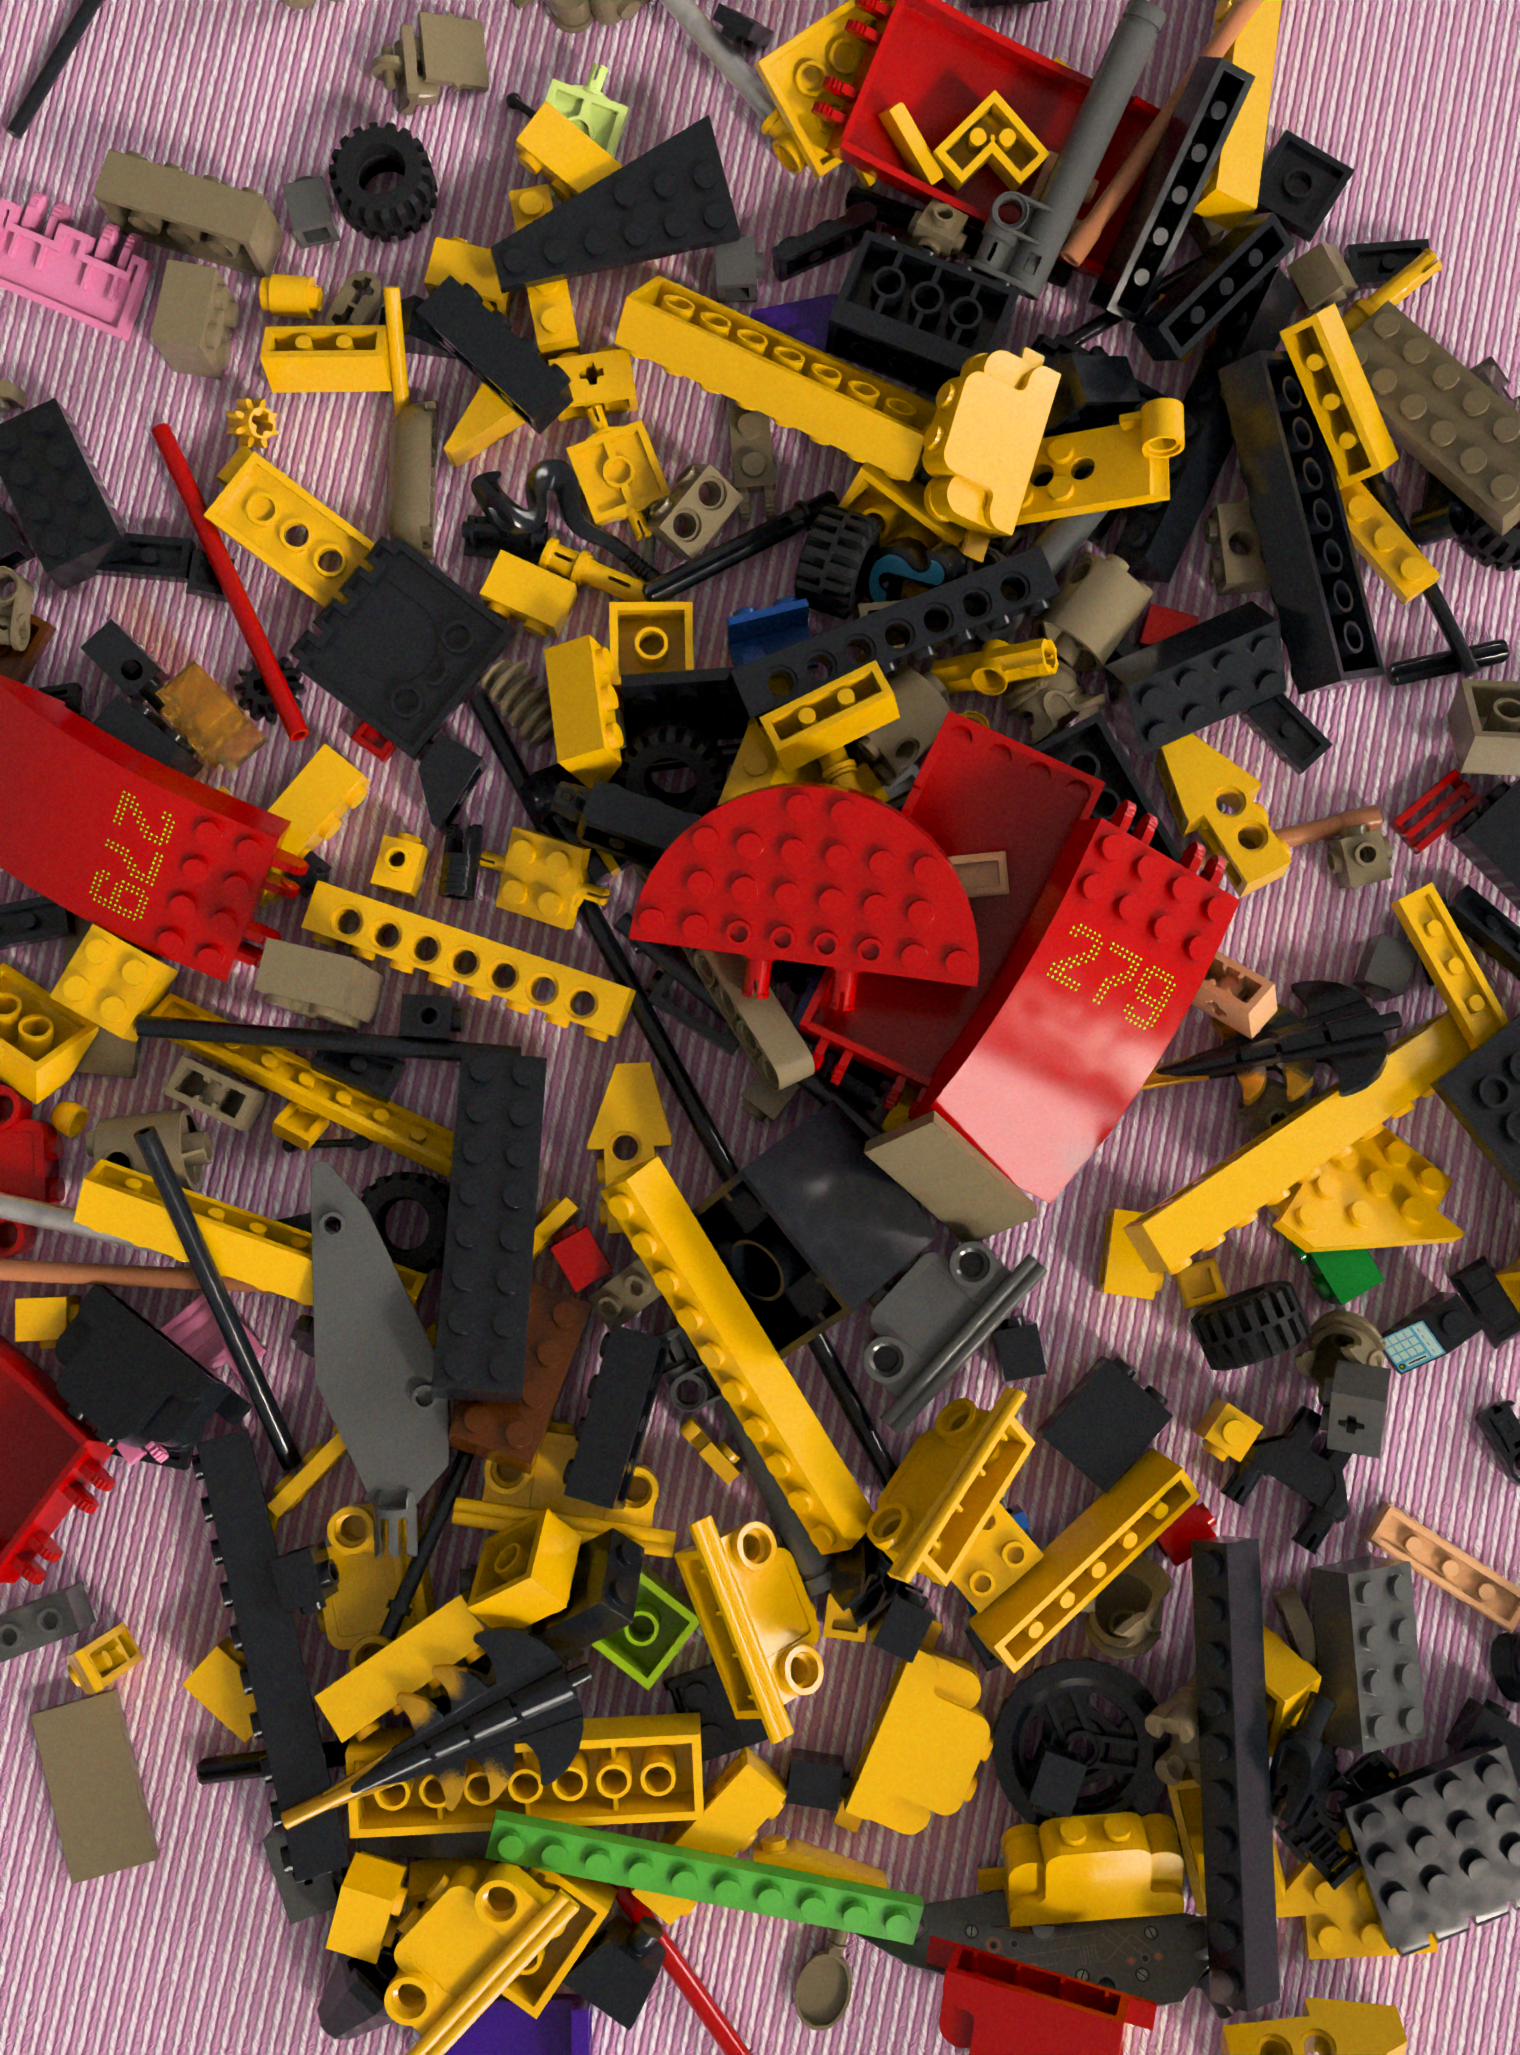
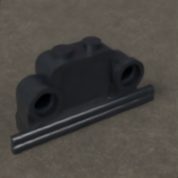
M94 1284L82 1299L80 1312L56 1342V1358L60 1364L66 1367L57 1380L58 1393L68 1402L65 1410L83 1423H86L88 1420L98 1427L94 1431V1435L112 1448H115L119 1442L134 1448H141L154 1441L170 1451L186 1452L200 1441L204 1432V1424L214 1411L236 1427L252 1408L250 1403L105 1285Z

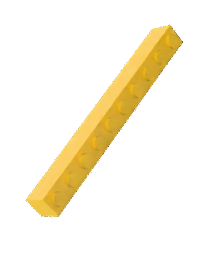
M1450 1011L1434 1015L1388 1047L1387 1064L1380 1078L1368 1088L1353 1095L1340 1097V1081L1336 1082L1126 1225L1123 1229L1149 1272L1168 1271L1170 1275H1173L1187 1268L1193 1262L1190 1256L1200 1249L1205 1252L1220 1245L1226 1239L1223 1233L1233 1226L1235 1229L1248 1225L1258 1217L1256 1210L1265 1204L1272 1206L1281 1202L1291 1194L1288 1190L1290 1186L1296 1182L1303 1184L1314 1179L1322 1173L1320 1166L1328 1160L1335 1162L1347 1156L1354 1150L1351 1144L1359 1138L1367 1140L1384 1130L1385 1127L1382 1122L1389 1117L1392 1119L1399 1118L1415 1108L1412 1101L1420 1096L1426 1098L1435 1094L1436 1092L1430 1083L1471 1052Z
M659 1156L631 1167L600 1191L609 1206L610 1212L622 1227L634 1251L639 1255L653 1278L656 1287L675 1314L679 1325L686 1332L697 1350L701 1361L708 1368L723 1397L742 1424L746 1435L753 1442L764 1460L768 1471L775 1478L786 1496L790 1507L795 1511L808 1532L812 1543L817 1547L821 1555L851 1550L867 1532L868 1522L874 1514L872 1508Z

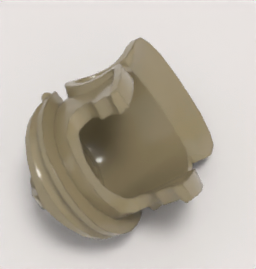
M1059 660L1056 674L1010 683V687L1013 690L1012 693L1004 697V704L1008 707L1006 709L1008 716L1015 714L1017 719L1033 717V725L1030 728L1032 737L1029 742L1031 747L1063 731V727L1076 717L1085 719L1099 712L1106 705L1104 693L1085 694L1086 689L1081 688L1077 683L1076 673Z
M1334 1310L1322 1315L1311 1325L1312 1332L1307 1337L1310 1350L1295 1355L1300 1373L1305 1378H1312L1319 1387L1318 1400L1323 1406L1324 1404L1330 1405L1329 1402L1322 1401L1326 1375L1334 1377L1337 1359L1383 1367L1385 1357L1382 1350H1386V1342L1377 1328L1366 1318L1350 1311Z
M1141 1554L1137 1556L1080 1611L1081 1613L1084 1611L1087 1613L1085 1632L1091 1643L1106 1656L1117 1660H1131L1146 1654L1162 1638L1160 1628L1162 1626L1163 1598L1172 1589L1173 1583L1169 1573L1151 1559Z

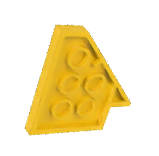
M847 0L753 64L815 179L820 178L843 161L825 152L835 126L818 118L811 110L815 101L827 103L841 112L845 101L822 88L825 76H832L851 86L867 48V44L844 30L848 19H855L874 29L878 21L877 18L858 8L855 4L856 0ZM854 167L864 188L875 184L876 178Z
M1386 1127L1380 1133L1367 1140L1359 1138L1351 1144L1354 1150L1350 1154L1335 1162L1326 1161L1320 1166L1322 1170L1320 1175L1306 1183H1298L1272 1225L1306 1253L1453 1243L1462 1238L1465 1233L1437 1211L1453 1180Z
M1399 1772V1776H1402L1409 1772ZM1393 1773L1388 1774L1392 1779L1395 1777ZM1345 1826L1338 1833L1341 1838L1337 1842L1345 1851L1349 1848L1354 1851ZM1332 1828L1329 1829L1333 1834L1335 1833ZM1309 1860L1301 1862L1286 1879L1285 1903L1276 1904V1918L1302 1916L1304 1953L1309 1960L1399 1955L1396 1948L1390 1949L1383 1939L1360 1867L1335 1890ZM1431 1933L1427 1934L1430 1947L1413 1954L1438 1953L1437 1943Z

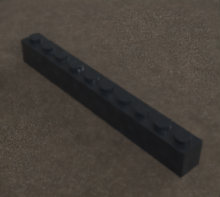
M247 1429L197 1443L199 1454L192 1455L191 1460L196 1481L205 1479L208 1496L200 1498L206 1523L212 1521L215 1523L218 1538L210 1540L215 1565L224 1564L228 1581L220 1583L225 1608L234 1607L237 1624L230 1626V1633L235 1652L243 1650L247 1667L239 1669L245 1696L249 1694L254 1695L257 1711L249 1713L255 1740L264 1739L267 1755L259 1759L265 1784L274 1783L277 1800L270 1802V1809L275 1829L284 1827L281 1820V1812L332 1787V1782L292 1611H283L269 1562L279 1555L251 1435ZM337 1807L331 1808L288 1830L284 1827L288 1845L280 1847L285 1874L294 1872L296 1884L350 1866V1859Z
M1222 1535L1191 1540L1210 2001L1249 2012L1280 2000L1259 1539Z

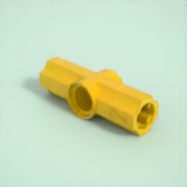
M1041 638L1012 645L1005 641L994 639L986 641L981 646L979 652L933 661L930 672L943 683L948 695L977 690L986 695H999L1006 690L1008 683L1056 674L1059 663L1057 660V649L1051 638Z

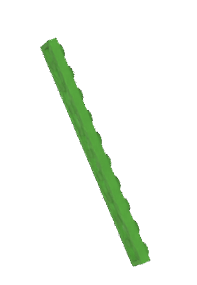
M496 1809L485 1855L486 1859L911 1945L914 1944L924 1910L923 1896L500 1809Z

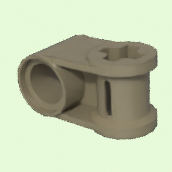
M0 566V644L10 645L17 651H24L30 639V619L34 589L28 580L6 566ZM14 582L13 592L9 596L3 597L4 587L8 583Z

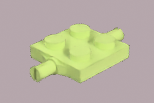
M592 63L585 86L569 85L552 78L545 101L549 102L614 158L629 115V107L609 100L601 92L608 69L603 65L599 69L598 63ZM550 189L552 201L555 202L557 200L558 204L564 203V200Z

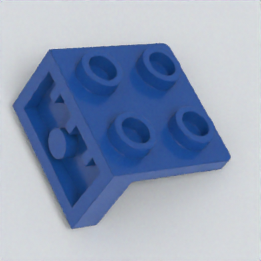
M795 596L784 597L773 602L772 607L757 610L755 606L744 607L734 611L732 617L726 618L727 642L734 667H740L811 638L808 626L809 603L807 598L797 600ZM812 662L807 665V670L818 668V662Z

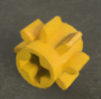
M237 398L236 404L238 408L233 411H226L225 413L228 416L229 427L226 433L233 434L236 438H239L238 447L243 445L251 448L253 445L255 448H267L266 439L272 435H278L275 429L277 413L265 408V399H253L251 401L249 398Z

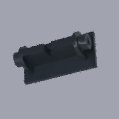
M468 515L467 521H463L462 537L465 538L464 556L497 558L500 550H503L525 561L539 562L547 544L549 522H544L535 532L512 534L496 528L486 516Z

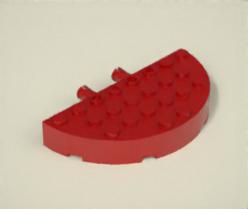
M794 782L771 785L740 794L704 814L675 839L649 874L639 895L629 933V939L743 955V957L747 958L741 995L752 998V994H754L756 980L758 981L756 999L769 998L772 961L776 960L828 966L832 969L833 976L827 1007L835 1010L839 1009L841 992L845 993L843 1011L855 1010L858 973L863 971L974 987L978 986L979 949L974 915L966 889L944 850L911 817L883 802V800L849 787L829 783Z

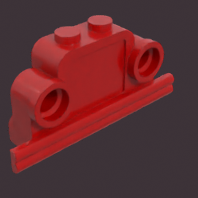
M0 1084V1192L60 1205V1202L65 1197V1183L63 1178L59 1177V1160L62 1159L64 1154L62 1137L58 1135L56 1128L51 1123L30 1119L33 1107L32 1102L12 1087ZM0 1219V1258H9L29 1251L36 1241V1227Z
M931 1935L929 1938L926 1963L946 1968L939 2019L940 2031L943 2037L953 2046L970 2048L969 2055H1123V2036L1126 2023L1153 2031L1158 2002Z

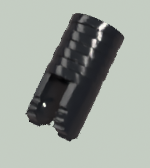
M459 824L447 825L438 895L449 899L471 901L475 899L484 830L481 824H473L468 826L465 833L466 837L463 838V829H461Z

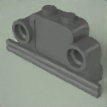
M975 1241L964 1242L955 1247L950 1253L948 1260L943 1255L932 1251L916 1255L898 1271L901 1275L890 1287L884 1284L868 1299V1302L872 1305L868 1313V1321L872 1329L879 1336L872 1339L866 1345L863 1353V1365L873 1380L881 1383L897 1398L880 1418L895 1433L900 1435L1048 1270L1028 1253L1011 1272L995 1258L989 1247Z

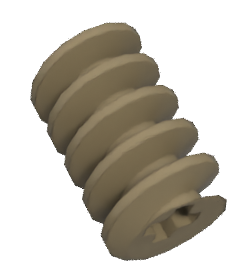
M505 659L486 672L480 681V685L484 690H490V699L495 703H500L499 710L503 715H510L508 722L513 728H520L518 735L522 741H530L528 748L532 750L543 745L554 736L550 700L542 701L548 688L545 685L536 689L532 688V685L538 679V675L536 673L526 676L522 675L528 666L526 660H521L514 664L511 659Z

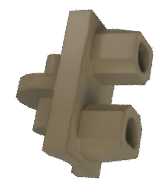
M401 24V39L395 42L394 45L395 55H393V48L391 46H383L381 48V56H377L371 62V71L375 78L384 81V87L387 90L396 89L397 80L400 114L412 115L415 105L436 104L439 86L438 84L425 83L423 75H418L417 67L422 68L419 37L414 36L413 25Z

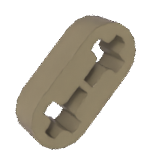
M365 270L351 274L327 312L325 326H336L338 322L345 324L349 318L352 325H371L384 301L383 289L377 276ZM369 285L373 294L371 296L364 294L360 299L357 289L365 290Z
M1289 1586L1273 1592L1272 1599L1291 1649L1313 1667L1318 1666L1316 1635L1297 1590L1294 1586Z

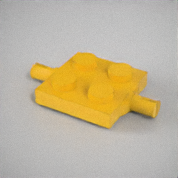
M601 405L595 406L599 422L591 407L586 411L594 433L585 441L567 447L566 451L579 480L580 488L595 526L600 527L616 520L628 519L635 535V540H643L638 524H640L645 539H647L652 533L645 528L647 521L643 513L650 507H653L664 496L669 497L671 492L643 421L641 419L625 426L609 427L603 407Z
M512 826L508 849L504 856L489 850H485L481 855V858L486 859L480 860L482 867H487L501 873L496 907L567 930L574 929L577 911L584 899L602 906L609 899L603 897L610 894L609 889L588 883L587 867L592 848L522 826Z

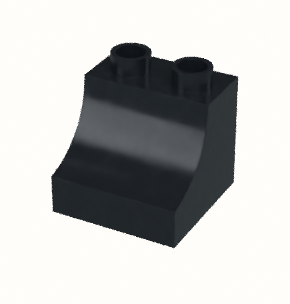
M835 1100L831 1101L753 1160L691 1210L781 1360L853 1313L940 1235L923 1214L920 1202L864 1153L865 1138Z

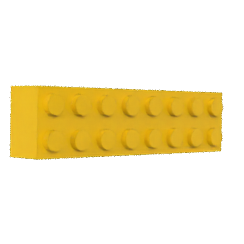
M657 275L626 297L614 343L625 348L629 355L638 359H649L660 364L663 370L671 375L685 376L694 380L707 392L721 393L734 399L736 404L743 409L762 412L772 417L773 422L785 428L794 427L808 434L809 438L815 443L832 445L845 451L846 455L856 462H868L879 467L885 475L892 479L910 482L923 467L922 456L925 449L923 440L926 431L932 425L937 409L936 404L660 275Z
M700 1712L584 1718V1729L577 1755L569 1768L557 1780L547 1786H542L540 1765L533 1749L523 1740L514 1742L516 1751L514 1770L506 1788L497 1799L490 1798V1786L482 1766L473 1758L465 1760V1787L462 1797L453 1811L447 1809L442 1786L432 1772L348 1802L350 1838L491 1831L496 1809L578 1826L703 1820L704 1792ZM413 1727L377 1729L360 1742L355 1735L352 1736L345 1752L346 1776H349L413 1735Z

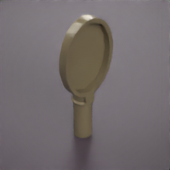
M832 1929L830 1938L827 1939L828 1945L826 1950L813 1955L799 1974L795 1990V2007L802 2023L812 2030H826L833 2027L840 2021L849 2005L852 1993V1974L849 1964L843 1957L849 1935L847 1931Z

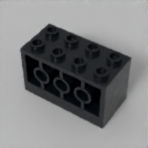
M866 230L828 319L826 352L915 388L918 387L925 373L927 377L932 376L946 383L949 379L960 376L963 364L971 356L980 353H991L1001 349L1012 321L1020 290L1013 288L1008 281L1002 278L993 277L990 279L977 274L970 266L964 263H950L937 258L932 251L926 248H912L899 243L894 236L888 233H874Z

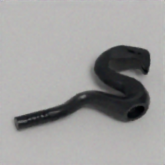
M544 459L536 463L527 474L525 494L529 510H525L516 504L499 486L498 483L502 475L500 471L480 474L471 483V490L488 520L501 531L512 534H528L538 530L546 521L547 491L550 490L558 498L565 524L575 535L582 540L609 551L621 562H624L629 569H632L634 573L636 572L645 582L662 575L616 536L594 526L586 519L581 507V494L577 475L574 469L561 459Z

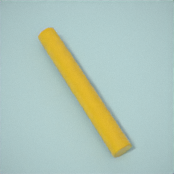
M398 286L383 287L394 411L395 416H397L402 409L410 405L400 288Z

